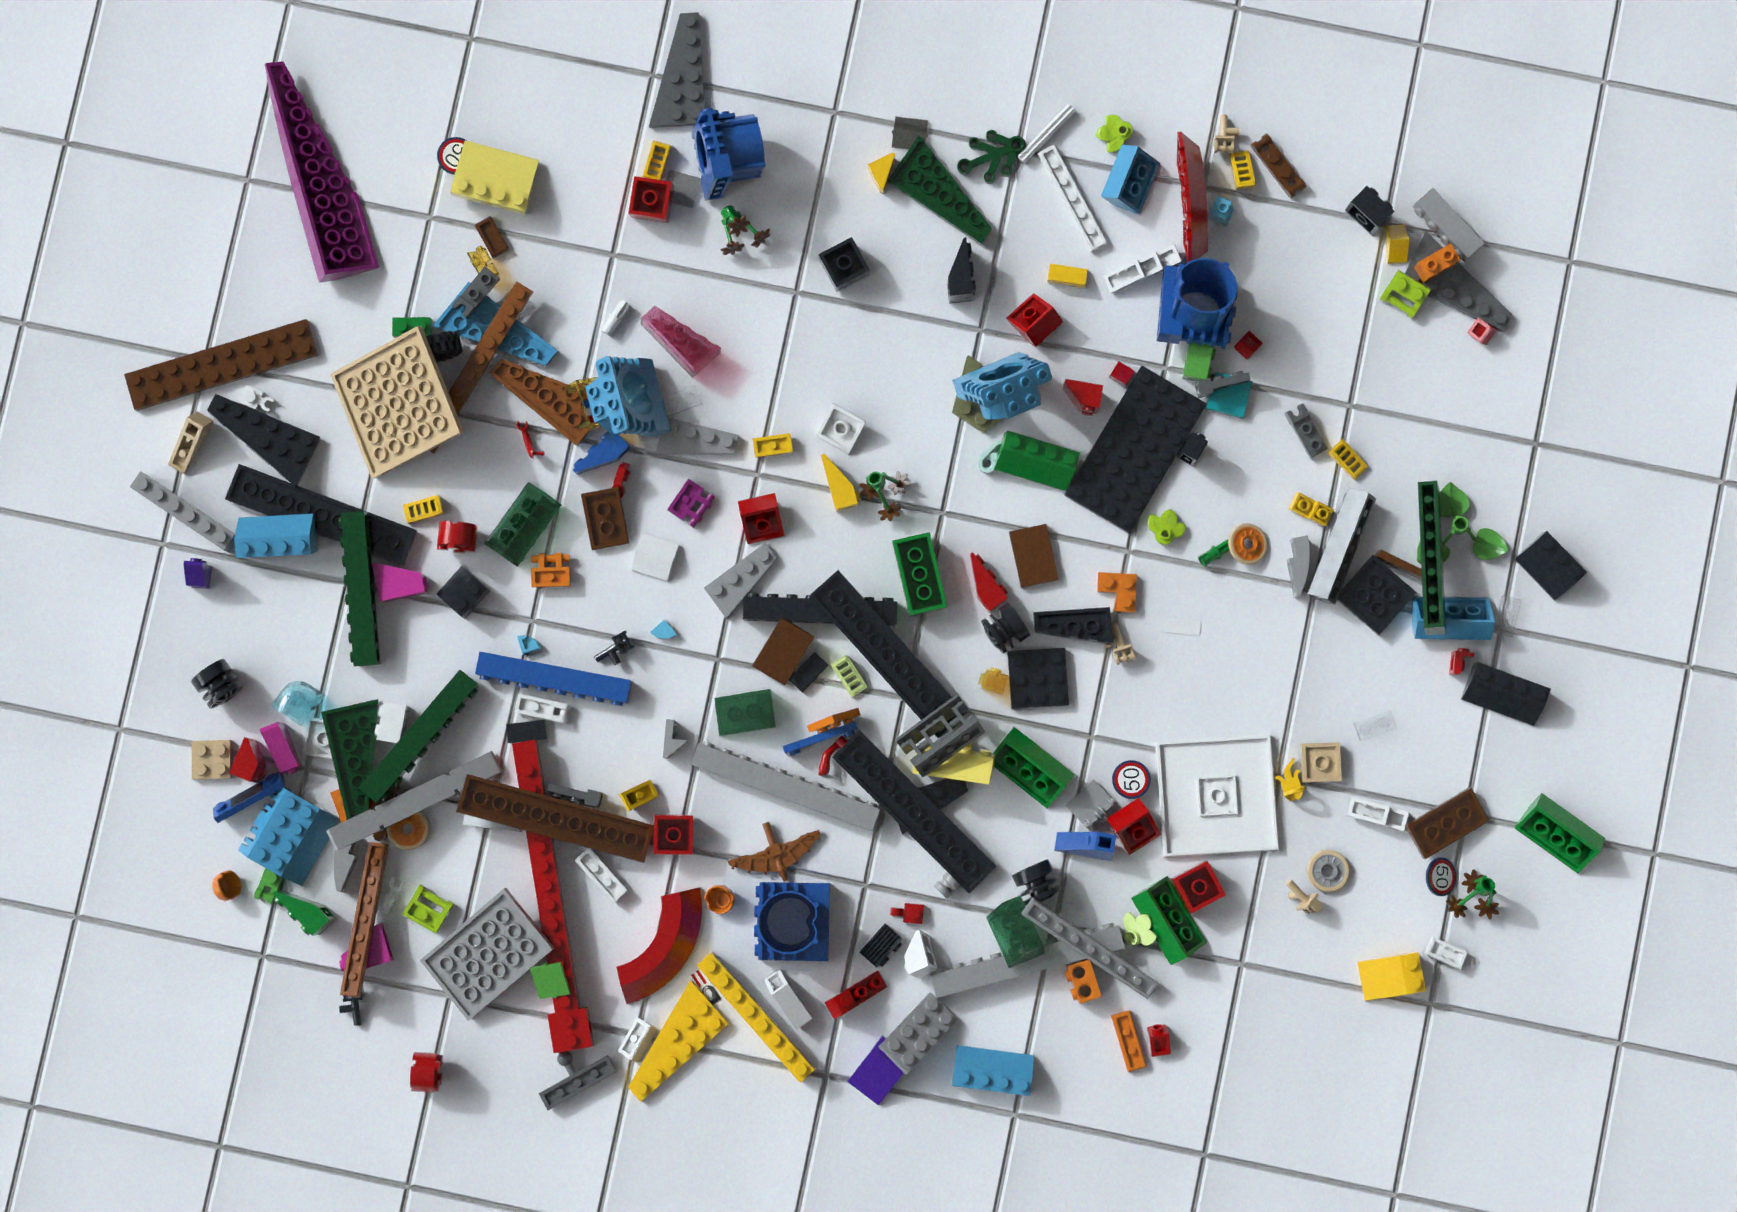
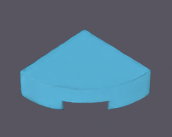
M665 620L650 631L652 635L661 639H669L677 635Z
M525 635L517 636L523 655L542 649L540 644L532 637Z

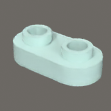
M1002 440L993 443L978 459L977 466L981 472L990 473L994 471L998 455L997 448L1000 447ZM985 460L990 462L989 467L984 466L983 462Z

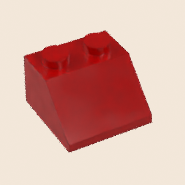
M1035 293L1006 317L1007 321L1020 335L1034 347L1042 343L1047 336L1063 323L1054 307Z
M1065 379L1062 389L1076 409L1082 411V414L1087 416H1093V413L1097 414L1100 408L1103 385Z
M775 493L738 501L747 544L785 536Z
M244 737L229 773L249 782L259 783L260 780L265 778L267 773L265 769L266 762L257 740Z
M1139 798L1106 818L1128 855L1133 854L1161 835L1149 810Z

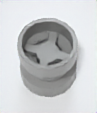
M948 872L943 875V879L934 885L946 899L951 896L953 890H957L961 886Z

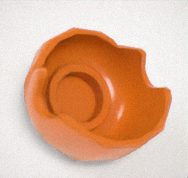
M228 870L214 877L212 889L214 895L219 900H233V898L241 893V881L235 872Z
M725 885L711 887L704 896L708 909L716 914H726L733 909L735 904L733 891Z

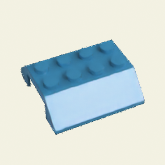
M283 787L276 791L277 795L274 793L269 795L271 799L276 801L274 806L269 803L264 804L263 807L268 811L261 809L253 823L258 828L253 826L250 828V831L256 837L254 840L250 837H245L243 841L248 845L242 843L238 851L280 877L302 886L330 839L326 830L338 825L340 818L294 794L287 787Z

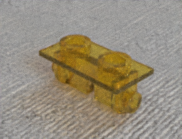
M479 246L476 248V251L467 252L470 262L478 274L485 266L499 277L500 274L493 263L487 265L491 258L486 248Z

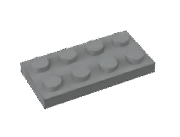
M930 992L878 1047L905 1074H908L958 1019Z

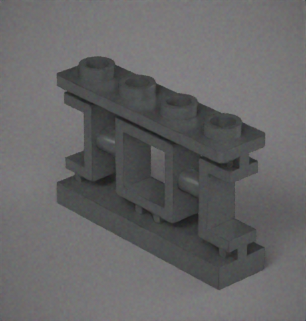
M958 694L895 739L906 755L913 749L915 750L917 755L910 759V761L922 778L985 733V730L973 714L967 719L962 717V714L968 708ZM955 715L957 716L951 722L947 723V721L950 720L952 717H954ZM961 723L963 724L957 730L953 731V729L956 728L958 725H960ZM946 727L949 732L933 743L930 737ZM923 738L926 739V740H924L922 743H920L918 746L915 745V744H917L919 741H921ZM929 746L932 747L931 749H929V750H928L927 752H925L924 754L921 753V752H923L925 749H927Z

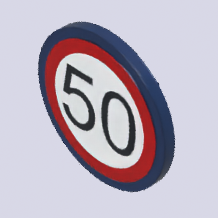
M451 137L443 141L439 146L437 160L445 172L455 175L465 139Z
M1135 760L1124 761L1113 772V787L1124 798H1139L1150 787V773L1141 762Z
M1435 858L1427 867L1426 884L1432 894L1446 896L1454 889L1456 870L1452 862L1447 858Z

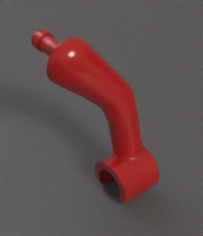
M518 421L516 425L519 431L522 432L529 457L534 459V455L544 456V451H534L528 433L529 424L527 421L524 428H520V421Z
M840 736L824 751L819 765V776L829 773L832 754L847 742L843 736Z

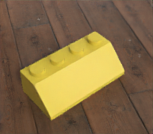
M929 746L927 749H925V750H924L923 752H921V753L924 754L925 752H927V751H928L929 749H931L932 747ZM964 747L927 774V776L990 784L993 777L996 754H991L990 750L982 749L980 752L972 751L970 747ZM913 766L912 773L919 774V772Z

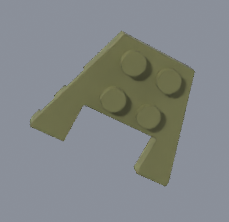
M968 355L962 376L981 368L982 364ZM956 395L952 414L983 434L1002 420L983 418L979 404L970 400H962Z

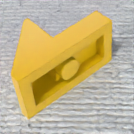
M647 780L619 794L628 811H633L659 797L651 780Z

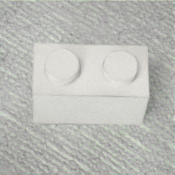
M383 702V706L380 705L378 717L381 718L379 725L377 724L375 728L376 740L397 743L405 734L409 706Z

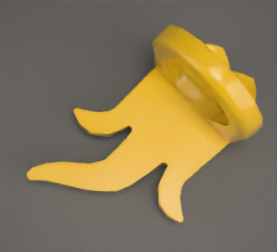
M1294 757L1284 769L1285 780L1280 776L1274 777L1280 781L1283 795L1291 802L1295 799L1299 800L1303 791L1306 790V787L1301 786L1298 779V773L1301 770H1296L1293 777L1291 775L1290 769L1294 763Z

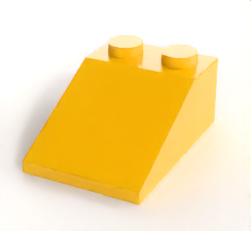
M1418 952L1357 962L1365 1001L1426 991Z

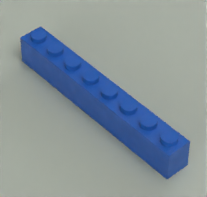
M480 651L475 674L480 676L479 679L491 681V678L499 679L498 683L510 685V682H516L517 686L522 688H528L529 685L536 686L538 691L547 692L548 689H553L555 694L566 696L567 692L574 693L575 698L585 699V696L593 697L592 701L604 703V699L611 700V704L623 706V703L628 704L632 681L628 679Z

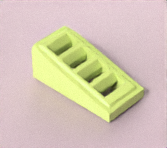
M847 655L831 664V667L851 697L868 688ZM847 662L848 666L839 671L838 667ZM849 669H852L853 672H851L847 676L843 677L841 675ZM854 675L857 677L855 680L847 684L846 681L848 679H850ZM858 682L861 683V685L855 688L854 690L850 689V687Z

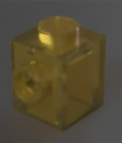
M991 667L990 670L986 669L985 674L981 673L978 684H981L982 690L1003 695L1009 675L1001 674L1002 670Z

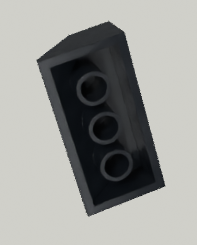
M1477 662L1472 665L1461 700L1534 726L1546 706L1551 688Z

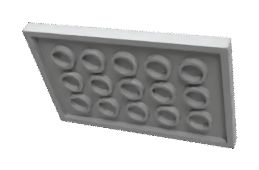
M504 888L424 956L420 962L469 1021L555 948L509 890Z

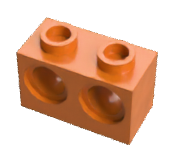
M1449 244L1419 261L1414 266V269L1422 282L1425 283L1453 267L1461 259L1452 244Z
M1085 959L1066 966L1067 970L1064 972L1067 981L1072 982L1074 989L1070 991L1074 1001L1077 1000L1081 1004L1102 997L1090 960ZM1077 967L1084 969V975L1081 978L1074 976V970ZM1082 986H1089L1090 994L1088 996L1080 994Z

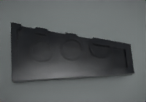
M1110 607L1033 612L1035 633L1113 646Z
M948 778L919 788L940 810L968 792L965 781ZM898 824L902 834L907 832L900 824Z

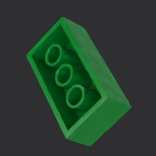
M930 532L893 540L892 545L909 617L947 609Z

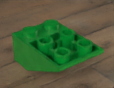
M286 891L273 892L276 896L274 900L281 907L285 906L289 910L287 914L294 921L298 920L301 923V929L308 936L310 934L312 936L320 935L337 919L323 904Z

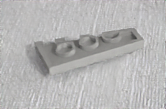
M668 417L671 431L660 435L656 454H735L739 435Z
M766 543L704 587L726 619L776 561V556Z

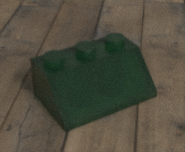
M1021 895L1001 903L986 917L1008 968L1045 954L1043 943L1033 922L1021 914L1026 907Z

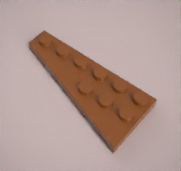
M501 359L489 373L575 446H578L598 423H590L584 405V401L588 398L585 391L504 359Z

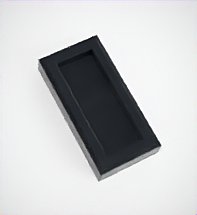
M814 652L789 678V681L803 693L829 665Z
M545 720L506 724L508 743L547 739Z

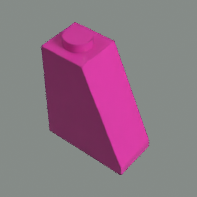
M378 563L372 564L380 602L386 603L428 593L427 588H430L428 577H425L424 574Z
M276 722L259 729L279 772L286 773L287 775L298 772L297 768L302 767L286 724Z
M383 923L374 926L366 969L394 960ZM348 950L341 955V960L339 961L342 972L345 969Z

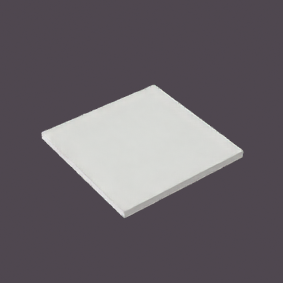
M1271 734L1155 741L1163 857L1279 850Z

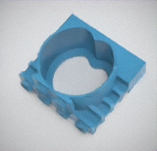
M1017 352L952 381L957 397L979 404L983 418L1009 419L1041 405V395L1038 386L1051 381L1052 375L1047 363L1033 359L1027 354Z
M606 356L596 361L595 365L599 377L585 387L594 422H598L604 429L614 435L628 433L630 435L642 434L645 437H658L671 431L652 359H626L624 357Z

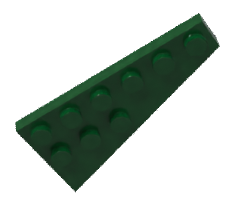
M919 135L887 180V183L982 245L992 230L991 226L973 206L967 195L963 193L960 186Z
M378 699L321 712L346 820L368 810L369 797L362 793L359 787L372 772Z

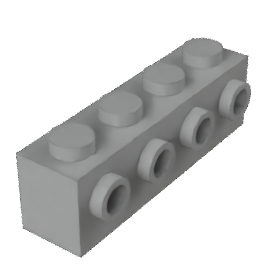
M1434 188L1429 190L1414 204L1415 214L1427 222L1428 228L1440 236V240L1444 245L1452 244L1463 262L1484 245L1480 237Z

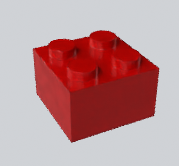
M634 176L628 214L631 218L669 223L675 186L671 181Z
M654 814V854L693 855V815Z
M1203 861L1171 878L1189 913H1194L1226 895L1208 861Z

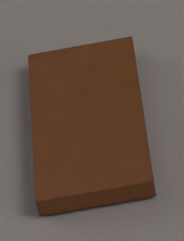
M1468 787L1405 826L1422 858L1427 859L1489 822V819L1472 787Z

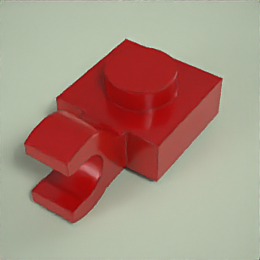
M622 462L619 465L614 484L611 487H619L621 498L626 492L623 482H627L631 471L628 470L630 464Z
M905 903L904 909L890 908V915L903 916V922L923 924V904Z

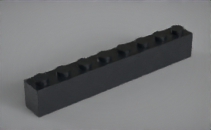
M748 593V596H744L743 599L744 621L778 622L783 617L795 623L834 624L809 595H806L805 598H798V595L787 594L785 598L779 597V594H767V597H759V593ZM864 597L889 626H897V601H894V598H882V601H874V597Z

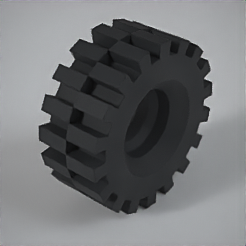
M444 331L426 336L436 363L457 357L463 352L457 331Z

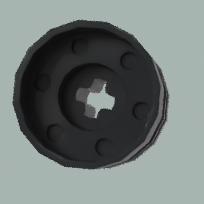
M1010 603L998 609L1000 619H997L993 614L989 615L992 624L986 618L981 620L985 634L994 647L999 649L1002 654L1007 652L1004 645L1005 642L1011 649L1014 647L1011 638L1014 637L1021 643L1031 636L1024 622Z
M220 659L207 666L191 680L197 692L200 693L208 690L202 699L208 701L207 706L210 709L230 701L244 687L242 682H236L238 680L236 675L227 678L232 669L225 659Z
M1049 859L1012 875L1017 887L1024 885L1027 887L1020 894L1021 897L1027 894L1031 896L1023 901L1025 906L1032 897L1042 902L1053 897L1062 889L1061 885L1051 887V884L1058 880L1057 877L1047 878V875L1053 871Z

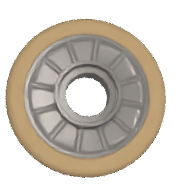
M1322 850L1310 859L1307 874L1315 888L1323 892H1334L1346 884L1350 869L1347 860L1342 854L1334 850ZM1327 865L1332 866L1334 870L1333 875L1329 877L1323 873V869Z

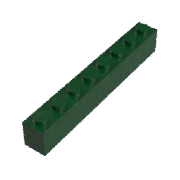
M1437 480L1418 482L1424 629L1426 635L1446 634L1440 488Z
M368 512L341 513L339 527L342 529L343 537L340 538L341 547L344 548L342 565L346 568V575H344L343 579L348 593L345 595L346 605H349L347 623L351 629V632L348 633V640L352 644L350 661L354 667L380 665Z
M459 670L360 785L359 790L377 805L380 802L384 803L389 798L391 789L393 787L397 788L402 783L403 775L406 772L409 774L416 766L414 762L419 757L423 758L428 752L427 747L431 742L433 744L437 742L443 728L447 729L454 720L452 718L456 713L460 714L465 709L466 701L469 698L472 700L479 691L477 690L479 687L478 683L462 670Z

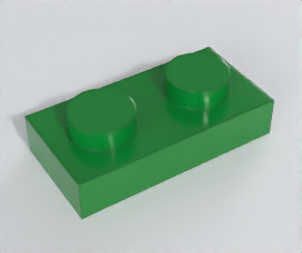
M392 317V336L397 338L417 326H422L425 336L431 335L432 319L431 317Z

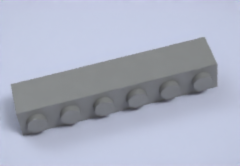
M140 471L130 485V488L222 550L229 553L234 547L235 533L147 474Z

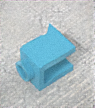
M1217 196L1208 219L1228 226L1234 211L1231 205L1232 202Z

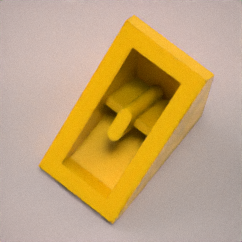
M890 153L868 164V170L880 193H884L895 160V153Z
M1405 225L1385 226L1387 264L1406 263L1409 237Z

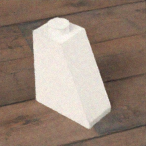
M779 969L764 981L775 1001L793 1026L798 1029L807 1025L812 1017Z

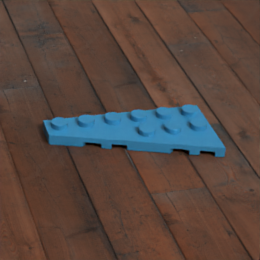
M468 281L433 327L446 332L457 331L459 336L479 343L501 306L486 296L469 319H466L463 316L466 307L462 306L459 310H456L452 307V304L470 285ZM516 320L498 349L546 367L558 353L555 348L519 320Z

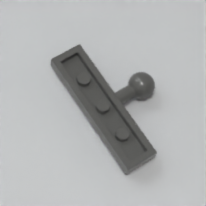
M568 1051L560 1052L557 1056V1061L561 1066H565L570 1076L539 1093L547 1110L554 1108L615 1074L617 1071L609 1056L606 1055L576 1072L572 1064V1054Z

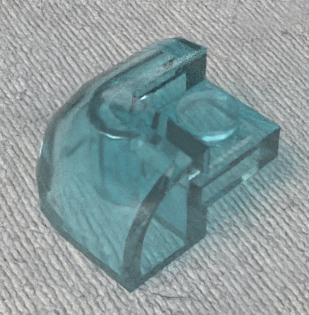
M293 681L280 691L271 706L302 726L311 712L315 711L325 694L304 681Z

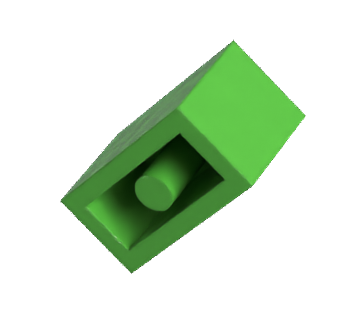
M1193 342L1189 344L1182 379L1197 382L1210 378L1212 373V367H1209L1210 360H1214L1216 349H1213L1208 344H1203L1202 346H1198V343Z

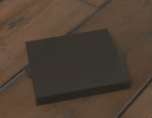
M895 116L894 130H892V148L909 150L919 135L926 142V138H928V120Z
M669 170L666 181H671L675 186L672 203L693 208L696 196L699 195L700 178Z

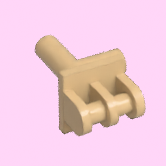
M1226 114L1220 115V135L1215 136L1213 143L1214 153H1217V151L1234 153L1235 136H1239V128H1228V116Z
M1112 624L1113 646L1117 645V648L1113 649V657L1116 664L1120 665V662L1123 661L1127 663L1130 659L1136 660L1132 644L1125 646L1118 624ZM1104 644V647L1109 648L1112 647V645Z
M1292 879L1286 882V885L1292 891L1288 893V898L1290 900L1298 898L1301 900L1296 908L1297 911L1303 910L1306 914L1322 910V904L1316 899L1319 896L1318 893L1306 895Z

